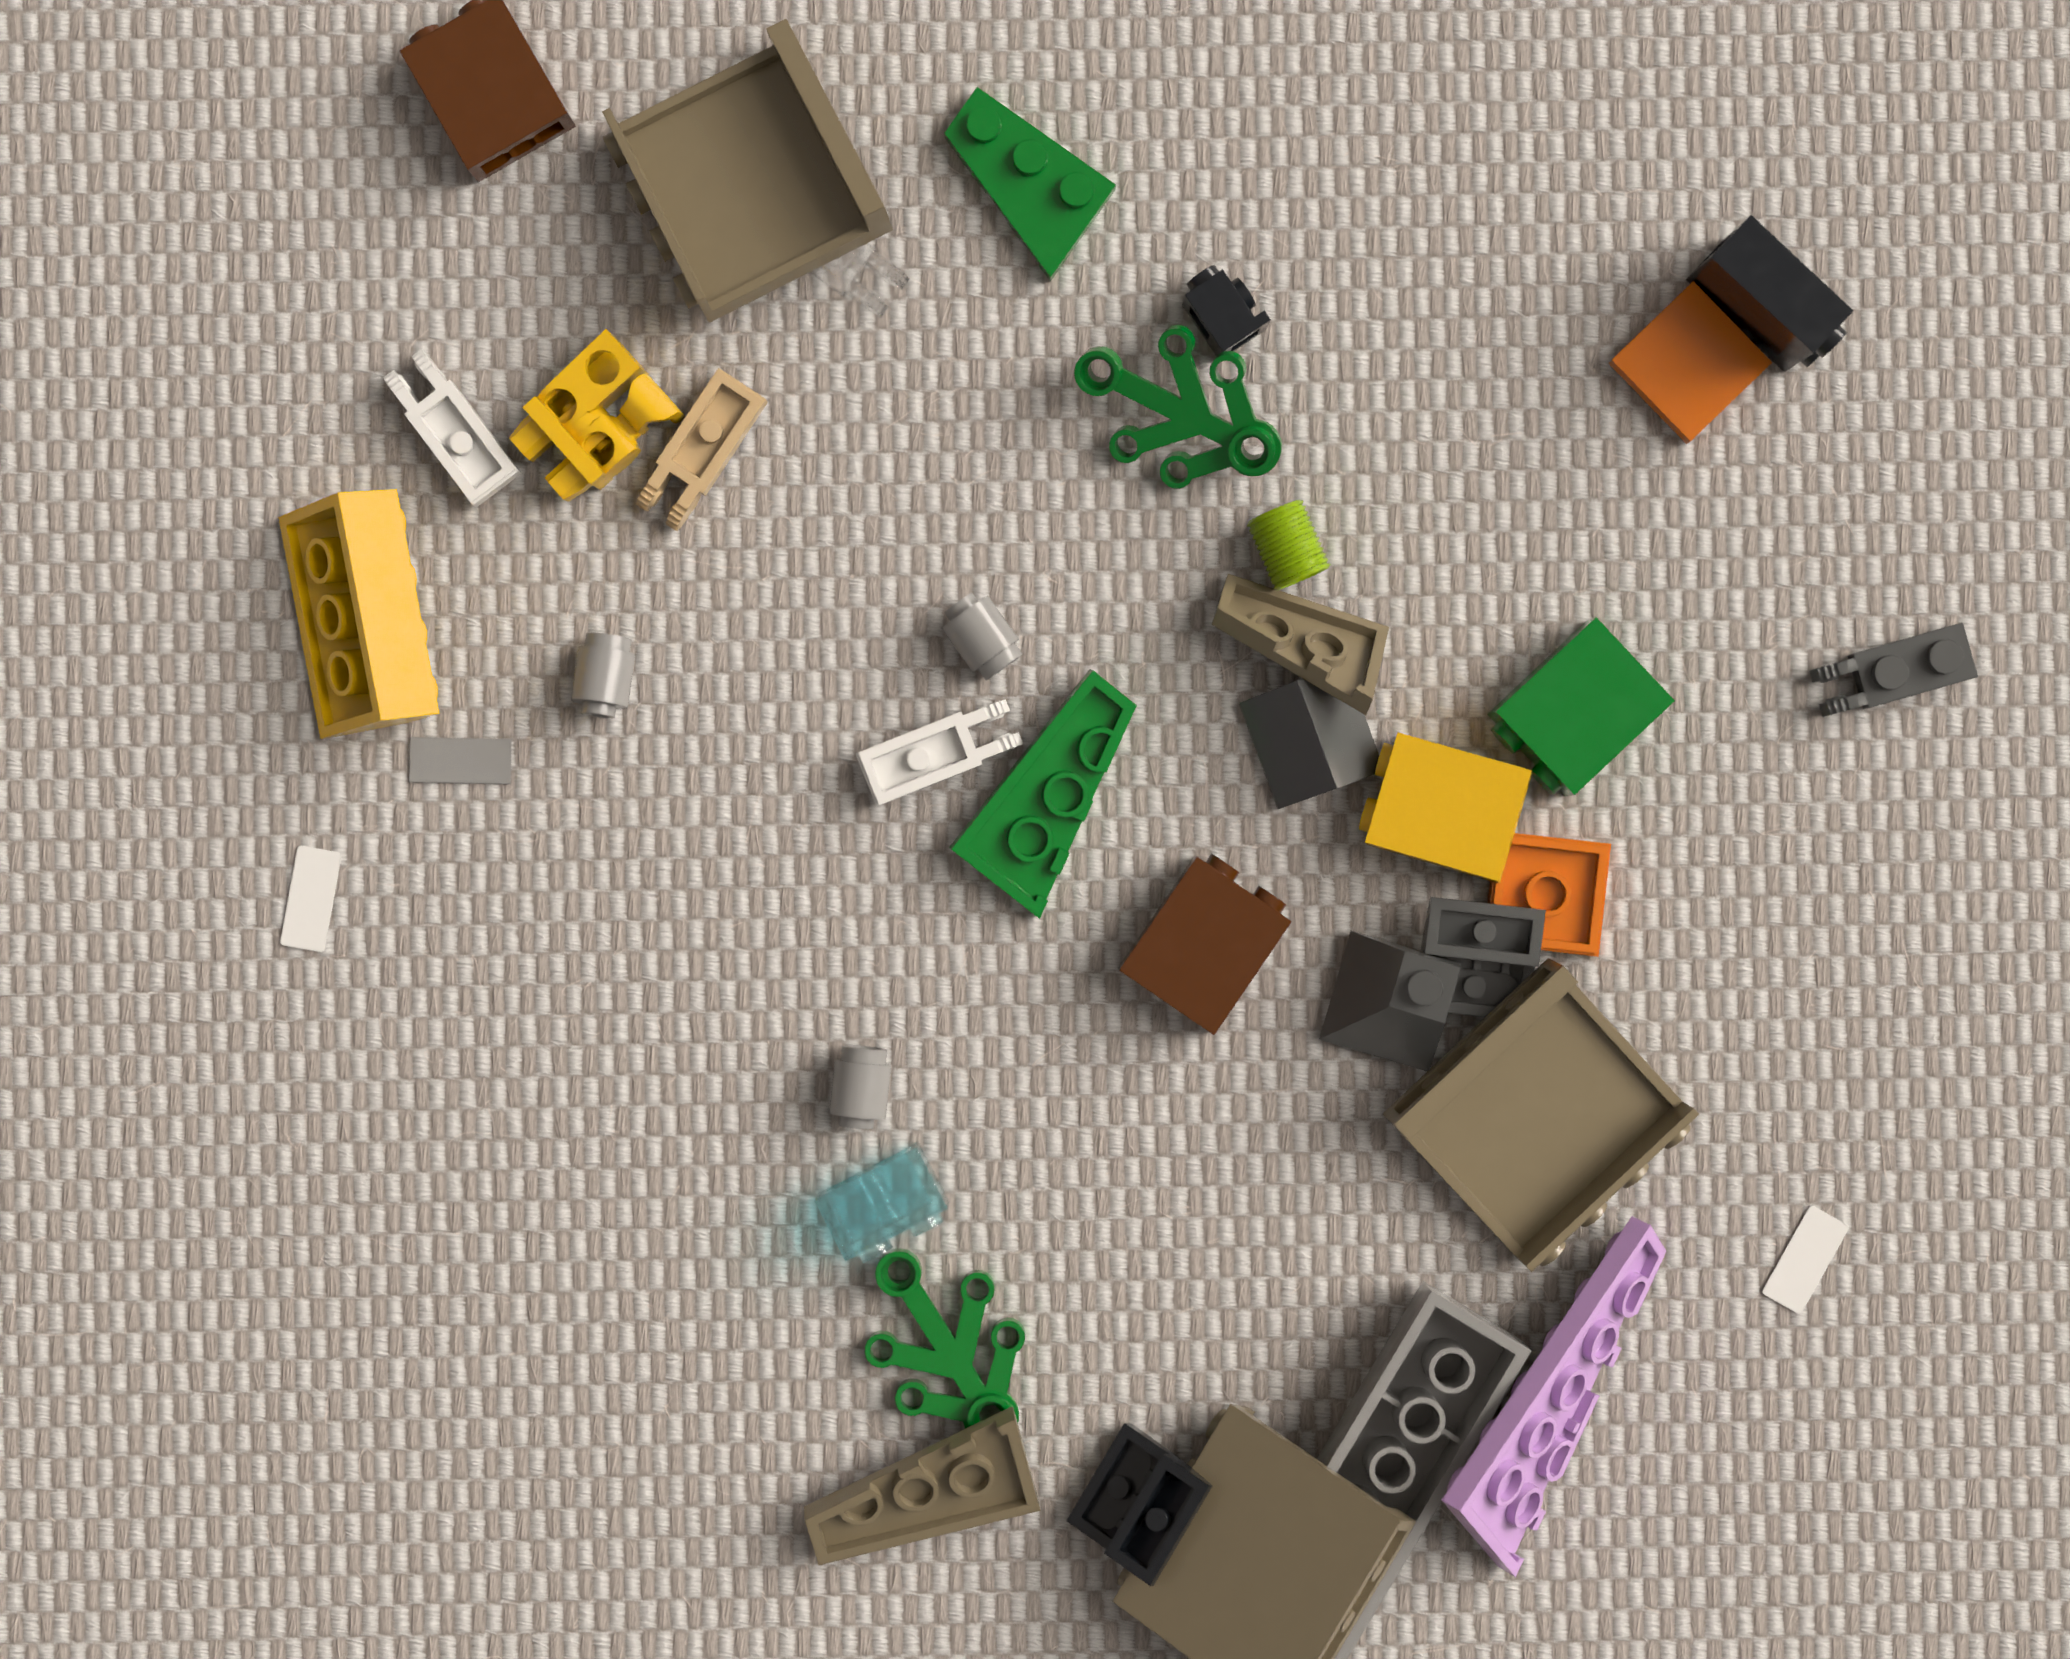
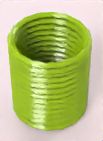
M1300 499L1265 512L1247 523V527L1250 528L1249 532L1253 535L1252 540H1255L1254 545L1258 546L1257 550L1260 551L1259 555L1262 556L1261 561H1264L1263 566L1267 567L1265 571L1269 572L1270 582L1275 585L1274 590H1281L1327 570L1331 565L1327 563L1328 558L1325 557L1324 548L1320 547L1322 543L1318 542L1319 537L1316 536L1315 527L1311 526L1313 522L1309 521L1310 516L1307 515L1306 506L1302 505L1304 501Z

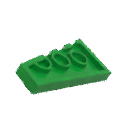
M1089 669L949 848L1040 919L1048 902L1047 897L1057 875L1061 874L1070 854L1068 851L1082 821L1084 822L1093 803V796L1103 774L1107 772L1137 705L1094 670Z

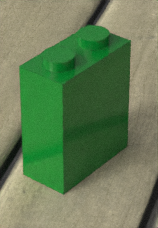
M1595 617L1584 622L1487 715L1496 723L1491 728V732L1499 742L1513 754L1520 749L1533 762L1535 766L1531 769L1532 776L1547 792L1554 795L1560 791L1564 796H1573L1675 700L1602 622Z

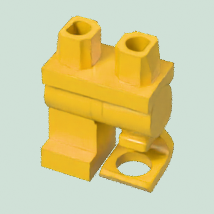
M605 329L537 397L534 396L522 407L529 415L520 422L509 439L531 462L539 458L553 444L560 449L567 458L544 478L563 500L569 502L586 492L591 486L602 490L613 480L614 476L629 466L641 452V449L637 446L636 439L649 430L647 426L649 423L667 420L679 423L685 418V415L649 376L624 345L610 331ZM629 389L628 398L619 410L620 414L617 417L610 415L606 409Z

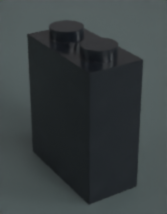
M1752 215L1726 236L1686 279L1688 283L1694 281L1783 372L1799 362L1808 367L1819 356L1823 358L1847 334V331L1840 325L1854 311Z

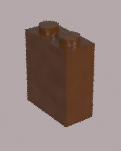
M471 0L459 10L458 17L441 27L435 24L422 28L409 39L410 45L399 50L463 163L478 183L576 127L503 0Z
M1211 853L1206 862L1197 856L1193 857L1119 965L1118 970L1215 1035L1292 921L1281 914L1286 907L1283 901L1260 886L1251 894L1234 882L1240 872Z

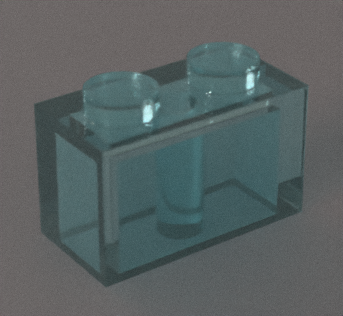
M919 1142L818 1193L814 1199L845 1262L859 1255L863 1263L893 1248L889 1240L890 1238L910 1229L913 1237L941 1224L944 1220L940 1213L947 1210L950 1203Z

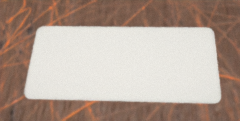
M307 846L297 847L280 940L283 946L323 952L325 950L342 857L341 853Z
M1810 1206L1764 1286L1763 1294L1798 1314L1802 1313L1848 1232V1225L1817 1207Z

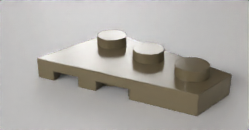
M1228 573L1212 625L1366 715L1374 697L1389 627Z

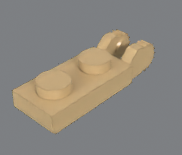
M718 368L657 459L658 467L637 498L636 505L646 512L659 502L672 475L688 485L679 500L670 509L667 521L665 522L667 526L678 531L697 506L701 495H707L768 401Z

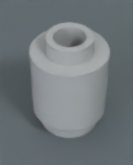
M970 593L944 612L950 622L942 627V630L974 673L979 670L986 681L1023 655L1015 644L1019 638L988 595L977 601L975 596Z
M586 633L585 646L578 647L571 701L582 704L581 714L613 719L615 718L616 709H628L635 654L630 652L631 639L605 633Z
M842 1045L841 1058H835L829 1109L830 1114L840 1116L839 1126L855 1129H873L874 1119H886L891 1064L886 1063L887 1049L861 1045Z

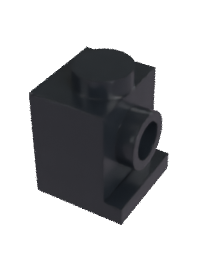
M1211 265L1194 276L1186 284L1190 291L1184 295L1182 306L1216 356L1224 351H1236L1267 330L1271 319L1265 310L1257 316L1253 315L1251 309L1256 306V303L1248 288L1238 277L1231 281L1223 269L1218 271L1215 265Z

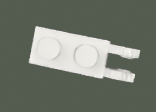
M420 349L412 355L418 371L436 389L434 392L419 402L413 394L411 386L402 375H398L393 370L383 378L407 410L404 415L472 505L478 507L522 473L457 386L451 380L447 381L423 349Z
M1006 699L965 715L962 712H958L856 753L876 807L982 766L981 761L1023 745L1018 732L999 736L993 742L976 748L968 728L984 722L996 721L1003 718L1004 714L1010 712Z

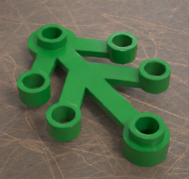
M1173 325L1168 327L1158 342L1159 353L1166 361H1169L1180 396L1123 368L1118 354L1108 347L1096 346L1090 348L1077 361L1074 376L1077 385L1083 392L1091 396H1104L1114 390L1169 418V420L1141 429L1132 425H1125L1117 429L1109 442L1110 453L1117 461L1131 463L1136 461L1144 452L1198 435H1202L1220 444V446L1193 456L1184 451H1174L1168 454L1161 464L1160 477L1170 488H1184L1194 478L1229 467L1246 476H1261L1271 471L1279 461L1282 452L1280 435L1270 423L1255 417L1243 382V377L1246 373V363L1243 357L1234 351L1221 352L1213 360L1209 371L1212 382L1223 389L1231 423L1211 412L1191 354L1195 346V338L1190 329L1185 326ZM1179 335L1184 338L1187 346L1186 351L1182 353L1172 352L1167 346V337ZM1097 359L1106 361L1110 366V376L1105 378L1096 376L1091 368L1092 361ZM1222 361L1234 363L1238 369L1237 377L1233 379L1223 378L1218 372V364ZM1125 435L1131 436L1137 443V450L1132 453L1122 451L1118 445V438ZM1250 437L1258 438L1263 443L1264 451L1258 455L1249 454L1244 448V440ZM1174 461L1182 462L1187 467L1188 475L1184 478L1173 477L1168 470L1169 463Z
M902 1248L886 1252L880 1258L876 1267L875 1276L877 1284L884 1293L903 1299L934 1349L898 1342L892 1333L877 1331L866 1342L864 1352L867 1361L878 1368L895 1365L953 1378L964 1397L930 1392L923 1381L910 1378L903 1381L896 1391L895 1403L900 1412L908 1416L926 1413L962 1421L966 1429L983 1421L980 1417V1411L987 1405H994L1000 1411L1013 1406L1017 1422H1019V1409L1015 1399L1008 1393L1016 1352L1023 1347L1025 1342L1023 1325L1014 1318H1003L993 1326L991 1342L995 1348V1353L986 1385L972 1365L985 1305L991 1301L995 1291L994 1280L990 1274L983 1270H973L964 1276L960 1288L961 1296L964 1300L956 1336L954 1337L920 1283L922 1266L917 1256L911 1251ZM895 1261H903L909 1266L910 1275L905 1280H895L889 1274V1266ZM975 1278L984 1280L989 1287L988 1293L981 1298L972 1297L967 1291V1285L971 1280ZM1004 1327L1015 1328L1019 1334L1018 1341L1011 1346L1001 1344L997 1338L999 1330ZM875 1341H888L893 1348V1353L885 1359L877 1358L871 1350V1346ZM908 1388H916L922 1393L923 1401L918 1406H908L902 1400V1393Z

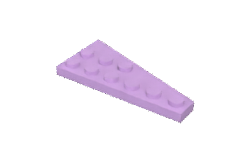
M1631 1216L1623 1230L1616 1233L1610 1239L1606 1247L1605 1257L1591 1278L1585 1279L1576 1291L1573 1305L1560 1324L1553 1326L1547 1333L1542 1351L1530 1369L1523 1372L1517 1378L1513 1385L1510 1399L1498 1417L1492 1419L1484 1427L1479 1439V1445L1465 1466L1460 1467L1454 1472L1448 1483L1447 1493L1442 1499L1443 1503L1493 1562L1514 1577L1517 1576L1524 1560L1515 1554L1527 1527L1537 1531L1546 1513L1541 1508L1543 1492L1549 1481H1557L1563 1476L1597 1403L1599 1395L1592 1392L1591 1389L1603 1364L1613 1367L1622 1349L1616 1344L1624 1317L1631 1318L1638 1314L1666 1254V1249L1651 1225Z

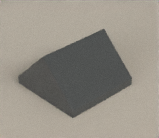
M1299 679L1239 703L1277 809L1335 790L1375 774L1379 753L1365 715L1305 679Z

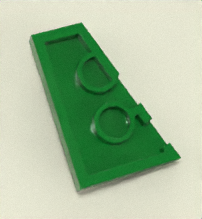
M976 87L945 131V139L983 191L989 195L1008 221V225L1019 240L1023 241L1051 282L1116 190V184L983 90Z

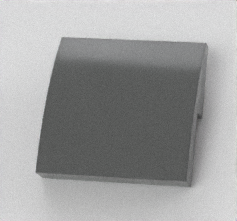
M1430 897L1421 951L1424 954L1437 955L1461 962L1460 975L1448 1013L1486 1017L1535 971V967H1539L1546 910Z

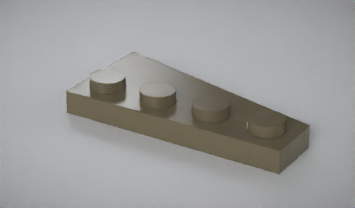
M1013 1406L804 1506V1519L818 1565L1040 1511L1037 1491Z

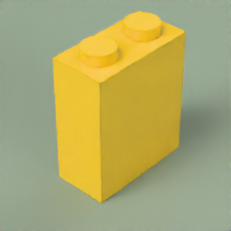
M1397 732L1394 745L1384 742L1377 762L1375 775L1384 778L1378 799L1368 797L1362 812L1359 830L1368 832L1365 843L1372 847L1500 884L1532 777V770Z

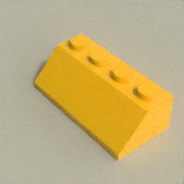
M397 489L337 492L278 517L320 739L406 724L440 714L437 703L438 686L432 675L426 645L427 629L421 619L417 598V576L410 561L406 540V518L400 508Z

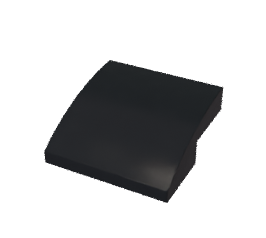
M1124 1423L1066 1521L1105 1548V1555L1149 1586H1154L1213 1485L1145 1432L1131 1423Z

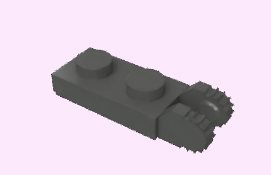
M1963 622L1847 655V660L1809 670L1812 683H1825L1838 679L1840 675L1852 672L1857 687V694L1850 696L1840 695L1826 699L1825 703L1819 704L1822 717L1861 706L1863 709L1872 708L1978 677Z

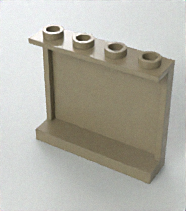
M787 19L766 28L773 46L620 123L617 122L610 108L602 111L612 131L602 138L617 167L629 165L635 179L625 184L641 215L650 210L652 211L659 226L649 230L665 262L675 257L682 273L673 277V280L686 306L690 309L699 304L709 323L893 230L883 202Z
M1547 958L1383 1113L1385 1118L1531 1272L1539 1265L1546 1266L1553 1262L1565 1249V1240L1580 1226L1587 1227L1597 1221L1607 1209L1606 1202L1620 1188H1628L1637 1183L1648 1171V1162L1663 1148L1669 1149L1681 1142L1690 1131L1691 1126L1689 1124L1699 1115L1693 1107L1684 1103L1577 987L1578 981L1563 965L1550 958Z
M1230 1404L1227 1410L1222 1409L1210 1422L1205 1434L1208 1442L1198 1459L1193 1458L1187 1463L1213 1487L1154 1586H1149L1123 1568L1117 1581L1121 1587L1112 1602L1190 1659H1335L1417 1521L1399 1509L1386 1507L1258 1420L1253 1416L1255 1411L1249 1407Z

